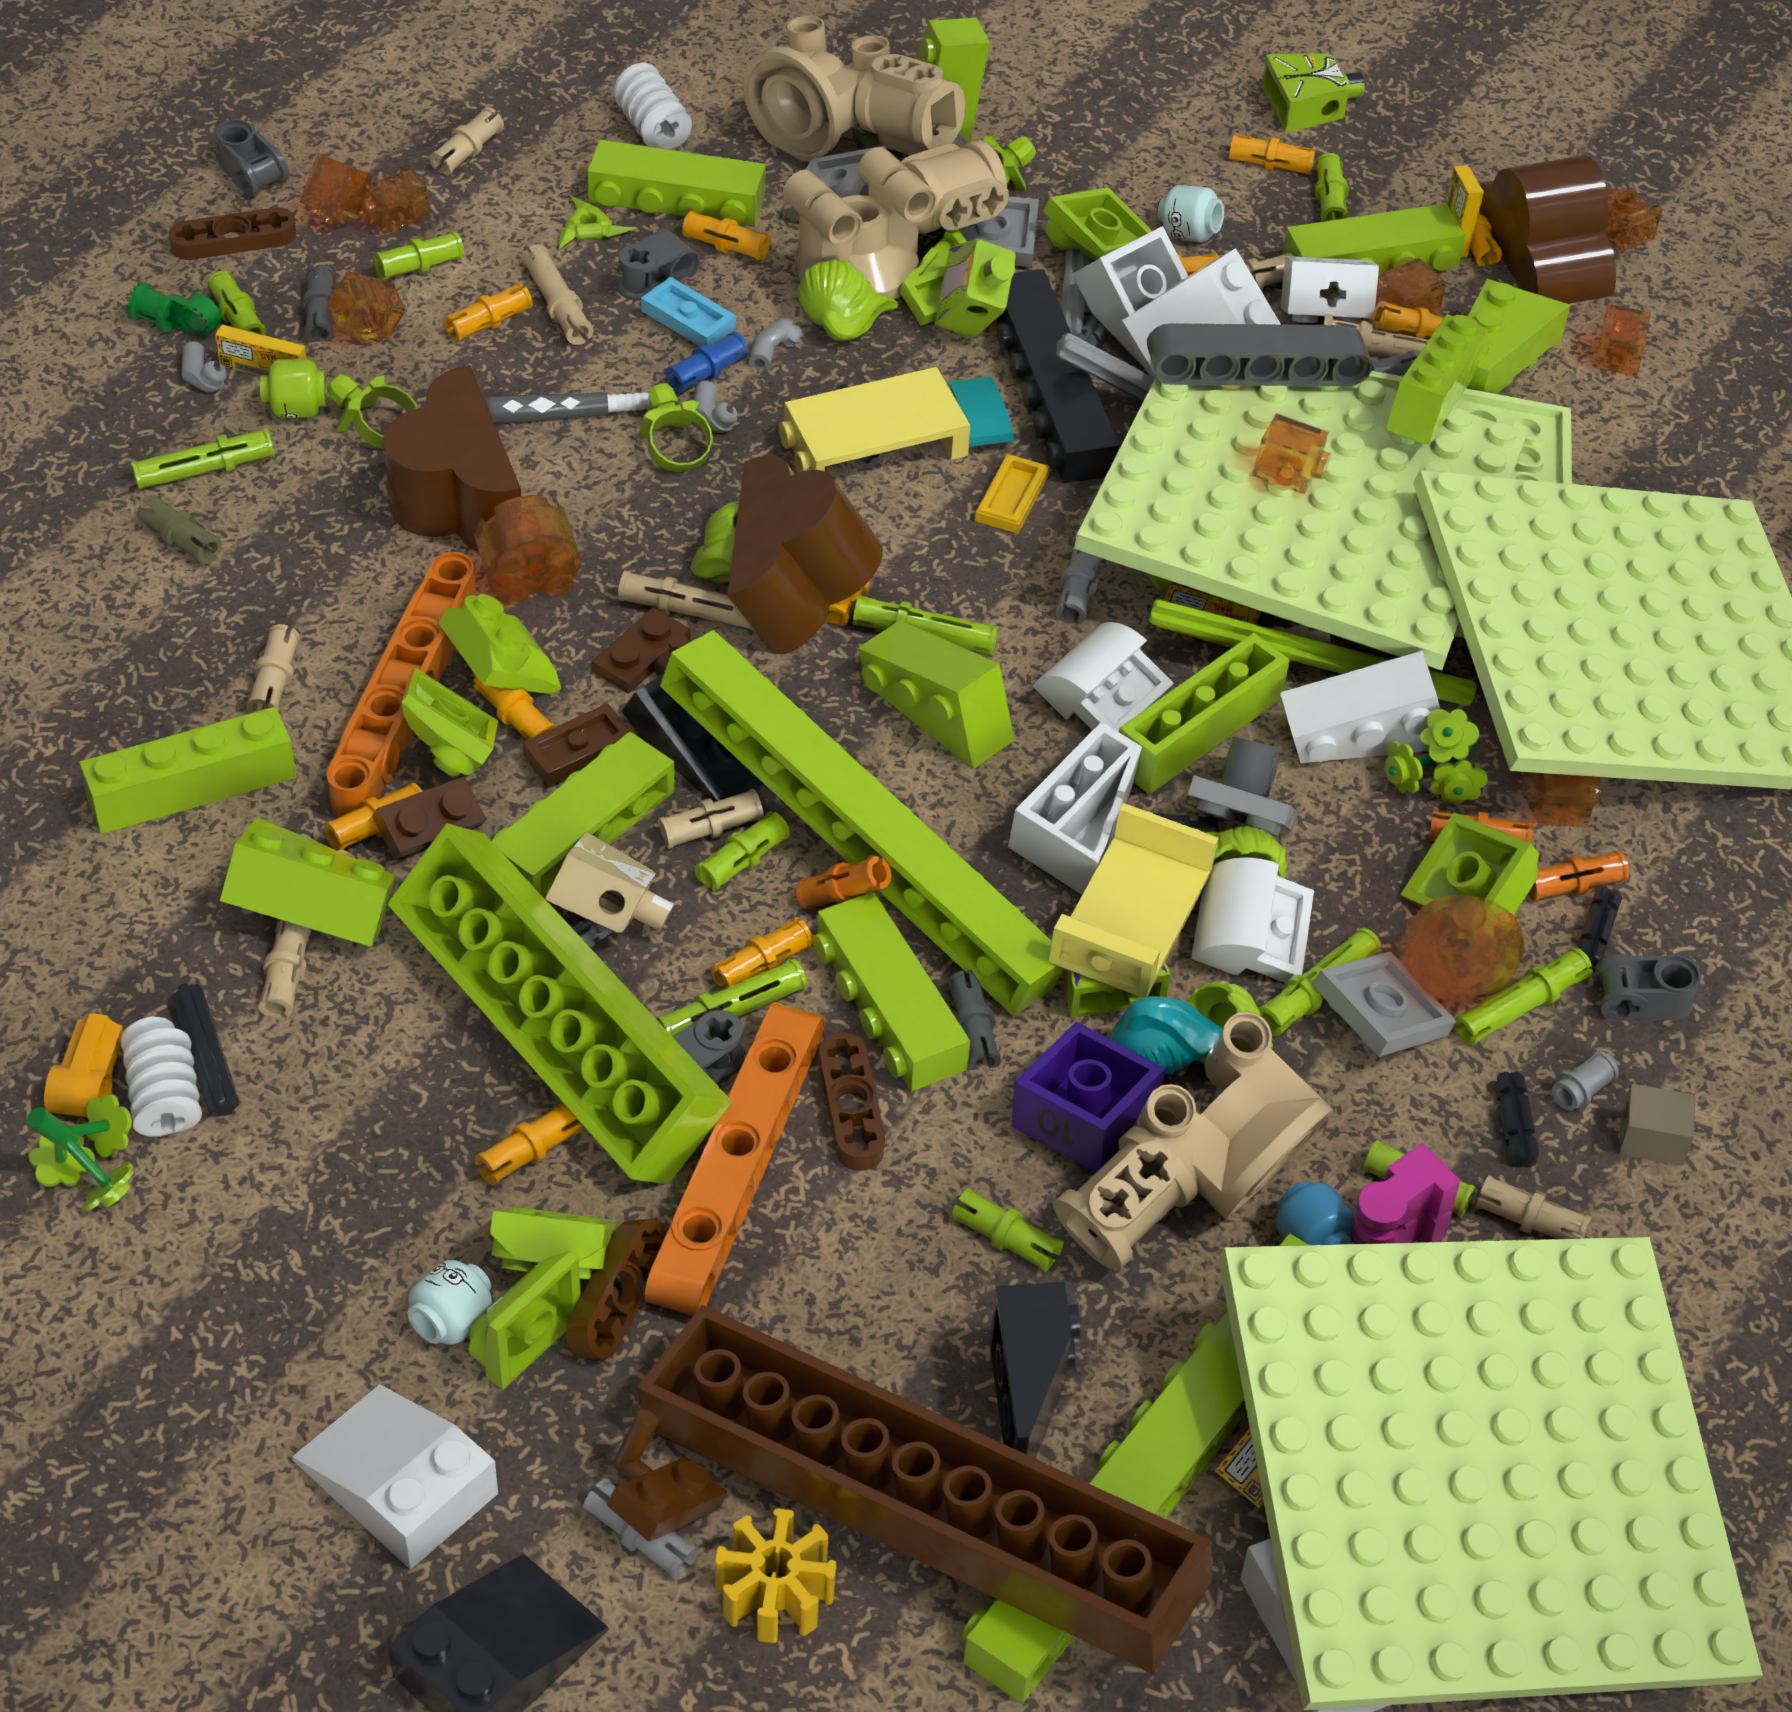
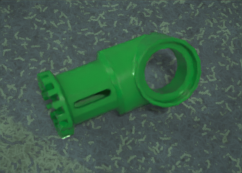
M138 282L137 285L133 286L134 292L131 290L129 292L132 299L128 298L127 301L130 303L125 305L127 317L138 321L144 319L156 324L160 331L171 333L175 328L185 331L184 333L186 334L192 330L202 334L201 340H204L217 328L222 320L220 310L216 304L202 294H192L188 299L176 294L167 296L155 291L152 285Z

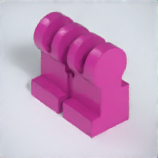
M1423 1143L1387 1167L1384 1181L1373 1182L1362 1189L1353 1222L1354 1231L1351 1232L1350 1237L1353 1244L1413 1243L1420 1238L1425 1243L1440 1241L1447 1234L1452 1215L1451 1209L1454 1207L1460 1179Z

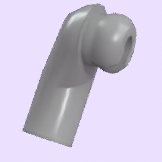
M778 318L755 336L749 357L750 367L769 369L775 347L780 342L787 348L794 347V342L798 343L801 338V328L792 324L793 320L790 318Z
M198 342L186 343L182 348L181 375L183 380L207 393L216 392L221 389L227 376L224 366L220 364L217 370L214 369V361L205 363V349L203 345Z
M710 381L697 383L693 399L700 402L697 412L707 420L713 432L725 433L731 430L738 417L734 406L727 411V402H720L715 405L717 395L715 384Z

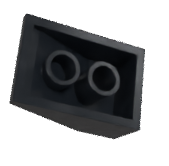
M664 673L635 691L621 712L642 740L673 760L674 769L705 797L712 799L713 802L748 792L750 789L757 790L764 785L758 777L660 687Z
M1064 1282L996 1286L989 1349L1002 1441L1004 1445L1035 1459L1063 1392L1066 1369L1075 1368L1074 1339L1080 1337V1317L1077 1304H1068Z
M523 1553L433 1604L388 1645L392 1675L397 1682L430 1712H523L609 1630V1627Z

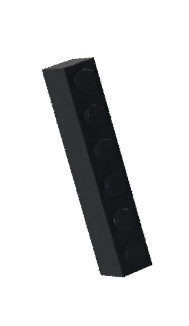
M1037 269L1015 272L1011 279L1006 308L995 319L998 323V340L1001 349H1008L1010 352L1009 364L1012 377L1014 379L1020 378L1022 381L1021 394L1025 408H1033L1036 436L1039 439L1045 438L1048 465L1050 469L1058 470L1063 484L1105 478L1119 451V444L1089 373L1058 358L1056 355L1057 342L1061 340L1064 334L1071 333L1045 270Z

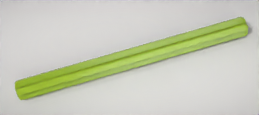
M1160 599L1154 601L1149 615V622L1153 625L1236 646L1255 633L1291 661L1341 674L1391 660ZM1429 670L1438 699L1464 706L1471 705L1476 693V683L1474 681Z

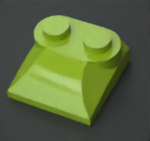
M1109 187L1050 197L1043 210L1049 218L1045 226V232L1054 246L1062 250L1079 249L1085 256L1095 261L1152 232Z
M486 594L470 595L464 599L459 608L446 609L438 623L482 685L515 690L524 689L525 691L553 694L561 689L557 672L549 658L521 620L503 612L504 607L498 600Z
M414 667L409 674L402 700L403 715L409 727L418 738L430 746L432 753L435 755L433 762L438 768L453 777H458L460 773L472 775L483 765L494 748L498 720Z
M1454 812L1400 895L1410 903L1462 927L1474 939H1491L1499 935L1506 928L1534 885L1538 876L1537 863L1539 852L1529 842Z
M513 1206L493 1210L490 1234L493 1236L491 1255L502 1258L501 1268L530 1271L536 1266V1262L540 1263L550 1256L571 1251L579 1260V1278L590 1279L592 1269H603L606 1246L613 1238L618 1228L619 1220Z
M571 1251L550 1256L541 1261L491 1305L486 1313L479 1317L470 1329L468 1336L470 1340L469 1354L485 1367L486 1377L502 1390L566 1332L568 1319L581 1297L578 1257Z

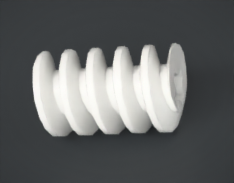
M634 64L618 77L614 87L616 103L648 147L671 149L680 146L686 141L691 133V117L686 114L684 106L672 93L671 88L652 64Z
M155 1016L140 1019L129 1025L121 1037V1047L124 1052L123 1063L126 1068L125 1078L129 1086L128 1098L131 1103L130 1114L134 1121L133 1129L139 1134L149 1137H161L188 1130L194 1127L201 1120L202 1109L198 1103L200 1095L195 1085L197 1076L193 1069L194 1057L190 1051L191 1040L187 1033L176 1029L172 1022Z

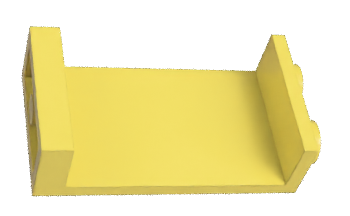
M934 367L787 401L784 404V422L779 423V434L784 448H792L795 453V466L798 473L807 470H821L825 472V466L940 439L951 460L968 456L970 423L938 368Z
M1122 803L1118 813L1114 838L1071 917L1061 914L1054 927L1048 962L1136 996L1146 998L1211 874L1219 838L1155 815L1149 811Z

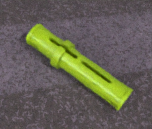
M266 427L259 431L228 439L226 435L217 436L216 442L138 462L133 461L131 462V467L138 490L141 491L144 488L225 468L226 472L235 470V465L265 457H273L275 453L269 431Z
M862 595L858 597L853 616V625L882 631L901 620L965 649L991 657L995 649L999 626L980 624L957 617L912 608V603L902 601L899 605Z
M1360 928L1343 944L1316 963L1309 971L1302 975L1298 974L1291 977L1284 984V990L1259 1008L1261 1017L1270 1026L1272 1036L1281 1035L1297 1019L1303 1015H1312L1322 1006L1324 997L1312 986L1321 970L1381 954L1382 950L1379 948L1382 945L1379 938L1369 929Z
M1575 947L1549 964L1533 966L1526 971L1525 977L1520 979V981L1482 1001L1474 1008L1454 1017L1457 1021L1456 1026L1453 1027L1454 1031L1469 1047L1474 1046L1491 1033L1510 1024L1535 1007L1542 1004L1548 1006L1556 1002L1560 998V993L1592 975L1593 970L1589 969L1592 966L1591 961L1581 949Z
M791 959L785 964L747 978L712 995L708 992L698 994L694 997L693 1003L664 1016H658L655 1019L671 1036H674L694 1023L691 1021V1018L718 1006H722L724 1011L731 1012L740 1017L796 991L806 989V975L799 962ZM766 985L771 987V989L746 1000H739V997Z

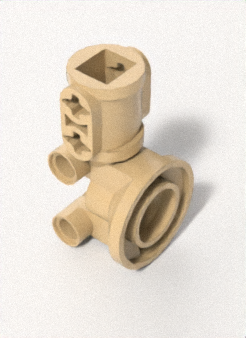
M802 16L791 20L787 25L789 46L773 47L765 50L752 59L744 75L743 89L746 106L760 134L768 143L803 162H810L811 159L823 157L837 145L841 134L857 123L863 130L876 133L880 145L907 155L917 154L939 146L952 144L961 130L965 116L963 90L958 83L943 79V71L940 67L903 55L890 54L889 41L882 36L876 35L856 39L852 43L853 62L845 66L839 58L827 52L824 21L815 16Z
M983 140L963 144L961 148L955 144H946L910 155L901 162L887 149L882 147L873 148L861 158L858 165V176L869 186L867 196L853 195L840 198L809 170H800L794 173L787 180L783 190L786 202L799 213L797 272L800 281L804 271L815 263L831 261L833 259L836 261L847 260L855 269L865 275L876 293L892 299L902 296L899 290L903 281L914 268H918V233L925 234L936 231L941 226L949 231L957 230L991 219L1004 210L1009 198L1003 165L995 150Z
M1240 1012L1230 1017L1206 1057L1204 1067L1206 1076L1211 1083L1225 1090L1201 1115L1196 1111L1195 1100L1189 1091L1173 1084L1160 1086L1148 1098L1134 1126L1119 1138L1120 1150L1077 1191L1068 1189L1053 1202L1054 1211L1066 1231L1081 1248L1105 1267L1115 1271L1122 1269L1132 1259L1133 1251L1131 1247L1173 1206L1180 1208L1186 1206L1197 1195V1192L1225 1220L1231 1217L1303 1147L1333 1112L1334 1109L1270 1048L1272 1033L1270 1026L1264 1018L1256 1013ZM1138 1194H1139V1195H1143V1196H1147V1197H1146V1198H1143V1197H1141V1196L1138 1197ZM1090 1228L1098 1235L1096 1238L1089 1233Z

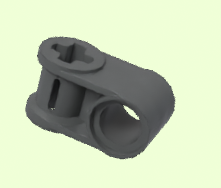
M230 119L218 125L216 128L219 165L249 197L257 195L258 190L275 181L283 183L289 179L288 166L281 152L267 142L250 123L240 119Z
M667 229L658 230L651 236L635 244L625 246L620 250L618 260L623 270L622 278L618 282V292L626 299L640 301L641 297L669 277L677 281L686 276L693 277L699 268L700 256Z
M1232 737L1221 784L1256 795L1269 796L1276 776L1280 752L1276 751V747Z
M1615 954L1603 958L1595 967L1596 980L1603 986L1604 997L1600 1002L1601 1014L1607 1020H1681L1692 1011L1701 980V972L1698 965L1691 959L1681 955L1632 956L1628 954ZM1620 969H1624V970H1625V972H1623L1622 976H1621ZM1622 1001V1008H1619L1618 1005Z
M715 1010L708 1012L699 1020L672 1036L716 1085L735 1074L742 1067L745 1060L744 1049L740 1044L743 1037L742 1023L736 1015L728 1011ZM709 1027H711V1037H712L711 1039H710Z

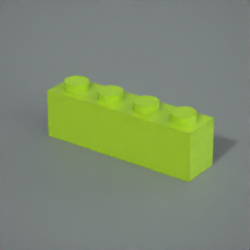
M599 140L588 169L589 202L599 203L608 207L619 206L639 209L648 213L659 212L686 217L689 211H696L699 214L718 220L730 218L736 220L738 225L755 227L765 197L766 164Z
M1444 203L1287 227L1282 255L1291 252L1295 257L1371 260L1379 265L1378 278L1404 277L1411 273L1429 270L1443 271L1459 266L1465 234L1448 204Z
M1447 314L1401 379L1385 430L1429 445L1473 379L1489 329L1480 326L1471 317Z
M1253 633L1119 728V733L1142 746L1134 783L1150 795L1282 699L1280 692H1284L1290 659Z
M276 706L79 762L87 799L100 834L296 778L291 740Z
M630 731L615 744L607 745L598 757L581 771L573 772L565 780L564 784L547 798L535 802L528 813L512 826L500 830L492 842L545 898L567 854L585 832L610 845L674 792V761Z
M874 891L818 911L817 934L813 936L815 952L823 964L831 963L836 971L837 986L842 997L847 1002L854 1000L860 1009L859 1017L865 1034L871 1040L878 1038L884 1048L883 1056L890 1074L894 1078L901 1076L910 1091L913 1092L968 1070L970 1039Z

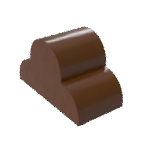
M1579 155L1500 170L1493 181L1479 183L1484 191L1479 213L1487 217L1491 225L1490 233L1502 251L1501 258L1522 290L1566 304L1614 295L1616 285L1615 257L1609 238L1605 233L1608 217L1607 190L1602 173L1592 158L1587 155Z
M467 365L451 369L437 377L430 385L426 396V407L413 409L401 414L389 424L384 433L383 443L391 514L402 528L411 533L428 537H441L458 533L461 540L468 547L485 555L513 556L525 553L521 487L471 366Z
M766 455L744 462L727 596L774 654H786L806 643L820 629L828 615L831 604L852 596L870 581L881 563L883 548L878 537L828 473L821 470H807L795 474L782 458Z

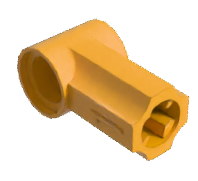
M89 1013L88 1017L77 1020L62 1064L53 1065L49 1071L44 1091L46 1111L49 1113L87 1117L86 1106L91 1099H102L105 1095L112 1094L113 1083L111 1074L121 1049V1037L124 1032L122 1025L113 1022L107 1015Z

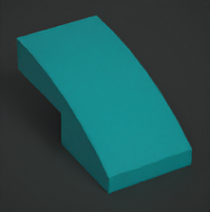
M991 376L948 381L950 391L970 423L969 447L1014 441L1013 430L1005 404Z

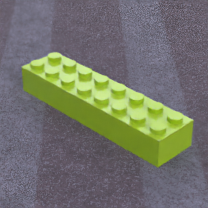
M446 823L387 905L632 1180L667 1184L679 1172L732 1104V1101L484 833Z

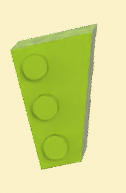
M977 18L929 20L914 59L940 67L943 71V79L958 83L963 90L965 116L959 133L969 143L971 141L990 42Z
M1487 279L1468 317L1476 320L1480 326L1488 328L1489 332L1475 375L1467 389L1498 394L1513 382L1517 374L1526 367L1530 368L1538 361V357L1551 347L1555 348L1561 343L1571 305L1512 287L1506 283Z
M901 620L858 648L862 664L861 674L867 687L873 692L878 693L972 769L978 767L1015 740L1000 663Z
M257 817L235 843L220 901L372 947L382 928L388 907L387 903L390 900L396 875L385 871V868L379 863L366 859H356Z

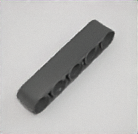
M1169 323L1156 327L1147 338V348L1155 374L1159 381L1169 385L1354 386L1366 380L1372 371V362L1360 331L1353 326Z

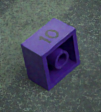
M1076 1021L1014 1081L1012 1127L1096 1173L1120 1150L1119 1138L1134 1126L1152 1092L1164 1085L1165 1068Z

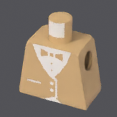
M585 832L567 854L545 900L618 933H623L633 918L660 931L674 906L672 902L648 891L656 874L653 870L588 832Z

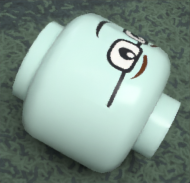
M1176 185L1169 191L1166 198L1161 199L1158 206V220L1163 224L1167 235L1183 241H1208L1214 233L1220 230L1224 219L1223 203L1209 187Z
M446 1260L438 1264L410 1290L408 1296L410 1308L407 1314L412 1327L422 1338L430 1343L437 1344L440 1342L454 1345L463 1341L469 1336L470 1329L477 1319L485 1314L487 1309L493 1305L489 1292L491 1290V1282L485 1272L474 1264L465 1265L455 1260Z

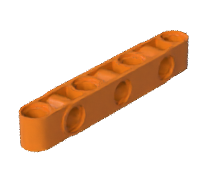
M443 553L431 563L419 589L413 594L343 732L339 747L326 774L332 812L338 818L361 808L362 801L370 797L379 799L386 784L390 783L414 734V731L409 727L403 715L402 700L411 671L415 667L439 682L456 648L438 622L447 608H459L467 596H476L474 564L472 559L463 553Z
M776 1002L771 1003L728 1095L732 1104L714 1126L653 1263L645 1288V1302L693 1316L701 1305L707 1306L820 1046L825 1017ZM694 1240H705V1241H707V1242L696 1243V1242H692V1241H694Z

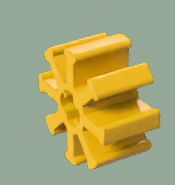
M777 1508L773 1512V1540L765 1541L752 1525V1517L746 1515L733 1525V1551L726 1550L724 1546L717 1548L715 1588L718 1591L723 1590V1617L732 1627H736L739 1624V1619L760 1606L761 1608L757 1610V1640L760 1642H777L778 1611L785 1609L799 1626L800 1635L806 1636L818 1626L819 1600H824L827 1605H831L834 1600L836 1562L830 1560L827 1563L828 1534L819 1524H815L810 1533L791 1545L793 1542L794 1512L788 1509ZM772 1573L771 1577H767L766 1575ZM780 1573L785 1575L784 1577L779 1578Z

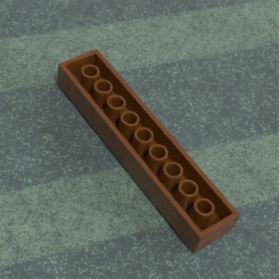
M704 1305L700 1306L637 1386L641 1409L653 1412L659 1419L654 1433L1151 1674H1154L1212 1582L1210 1539Z

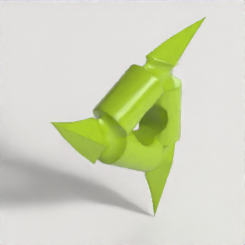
M569 195L576 206V210L565 223V228L561 229L558 251L565 244L573 240L574 237L578 241L602 240L603 236H615L637 227L612 225V221L598 207Z

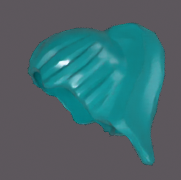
M1149 996L1138 999L1127 1007L1125 1013L1116 1023L1109 1039L1164 1067L1165 1075H1171L1175 1071L1188 1066L1194 1060L1199 1061L1205 1058L1223 1028L1205 1018L1192 1005L1179 998Z

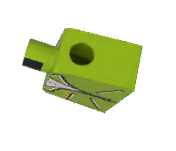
M1330 54L1266 55L1262 87L1285 133L1344 119L1347 99L1364 95L1365 83L1362 73L1342 74L1333 56Z

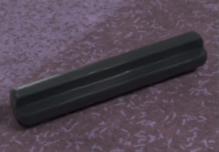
M187 983L178 986V991L172 995V1001L182 1031L187 1033L191 1040L190 1051L194 1057V1068L208 1111L213 1116L233 1114V1109L239 1106L240 1101L203 989L198 984L191 986Z

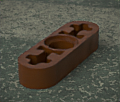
M267 208L187 220L175 224L169 230L171 252L176 257L184 260L280 247L291 243L296 237L295 217L292 212L284 208ZM257 228V232H252V229ZM229 232L243 233L239 237H223V235ZM208 235H213L214 238L209 239Z
M833 1033L827 1036L820 1045L819 1070L836 1156L849 1169L857 1171L869 1170L877 1166L884 1156L885 1134L867 1048L863 1040L852 1033ZM837 1052H845L847 1058L850 1059L849 1075L841 1076L840 1060L838 1057H835ZM845 1094H857L866 1101V1104L857 1110H847L839 1106L837 1099ZM862 1125V1137L864 1143L868 1145V1150L858 1151L857 1146L853 1144V1127Z
M626 1220L617 1228L605 1251L603 1269H595L567 1322V1344L576 1357L581 1359L609 1358L617 1351L644 1300L649 1273L666 1237L665 1229L657 1220ZM617 1274L622 1283V1295L618 1302L613 1293L614 1278Z

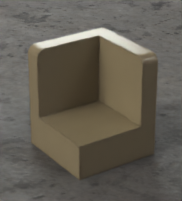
M1631 1084L1621 1112L1619 1155L1683 1166L1694 1139L1695 1096L1683 1092Z

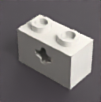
M1285 256L1281 309L1287 314H1292V321L1316 323L1318 322V316L1331 314L1335 316V320L1360 324L1361 318L1373 317L1379 265L1371 260ZM1331 282L1332 285L1338 288V294H1330L1327 301L1326 298L1320 295V289H1328Z

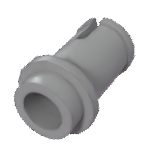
M1602 1051L1599 1053L1594 1052L1573 1071H1563L1558 1074L1552 1087L1553 1097L1562 1108L1568 1111L1575 1110L1576 1108L1578 1110L1585 1109L1591 1103V1097L1618 1078V1066L1607 1053Z

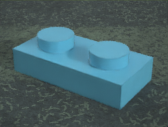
M669 277L641 297V311L698 346L703 344L710 346L736 330V315L672 277Z

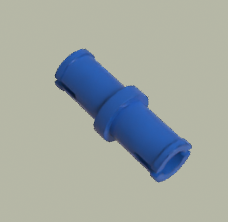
M732 332L727 337L710 346L703 344L693 349L690 357L665 368L664 374L667 375L664 378L665 382L673 388L676 394H680L706 378L711 381L720 376L722 369L740 359L746 358L749 352L744 349H747L748 345L743 336L738 332Z

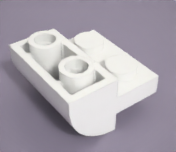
M1107 622L1096 627L1041 676L1033 687L1066 720L1075 713L1092 730L1100 722H1103L1119 732V728L1154 704L1174 683L1140 650L1147 641L1143 636L1123 624Z
M1233 858L1213 865L1211 874L1202 890L1191 959L1233 975H1239L1244 969L1248 968L1284 983L1294 975H1302L1314 890L1277 876L1279 864L1268 860Z

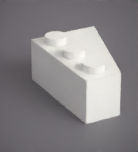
M1423 651L1280 692L1301 763L1387 755V744L1393 740H1397L1401 744L1408 743L1413 752L1429 751V746L1424 745L1421 741V733L1424 729L1429 728L1427 725L1429 714L1434 710L1440 709Z
M1100 722L1015 809L1008 848L1083 895L1113 840L1119 809L1122 803L1126 804L1131 792L1142 746L1105 723Z

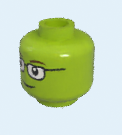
M312 359L274 360L269 368V375L260 376L261 402L270 403L271 411L277 418H314L318 414L320 407L327 406L326 371L319 370L317 364Z

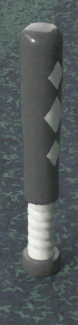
M607 392L493 396L485 399L494 424L608 415V412L650 410L648 403L649 393L646 392L609 395Z

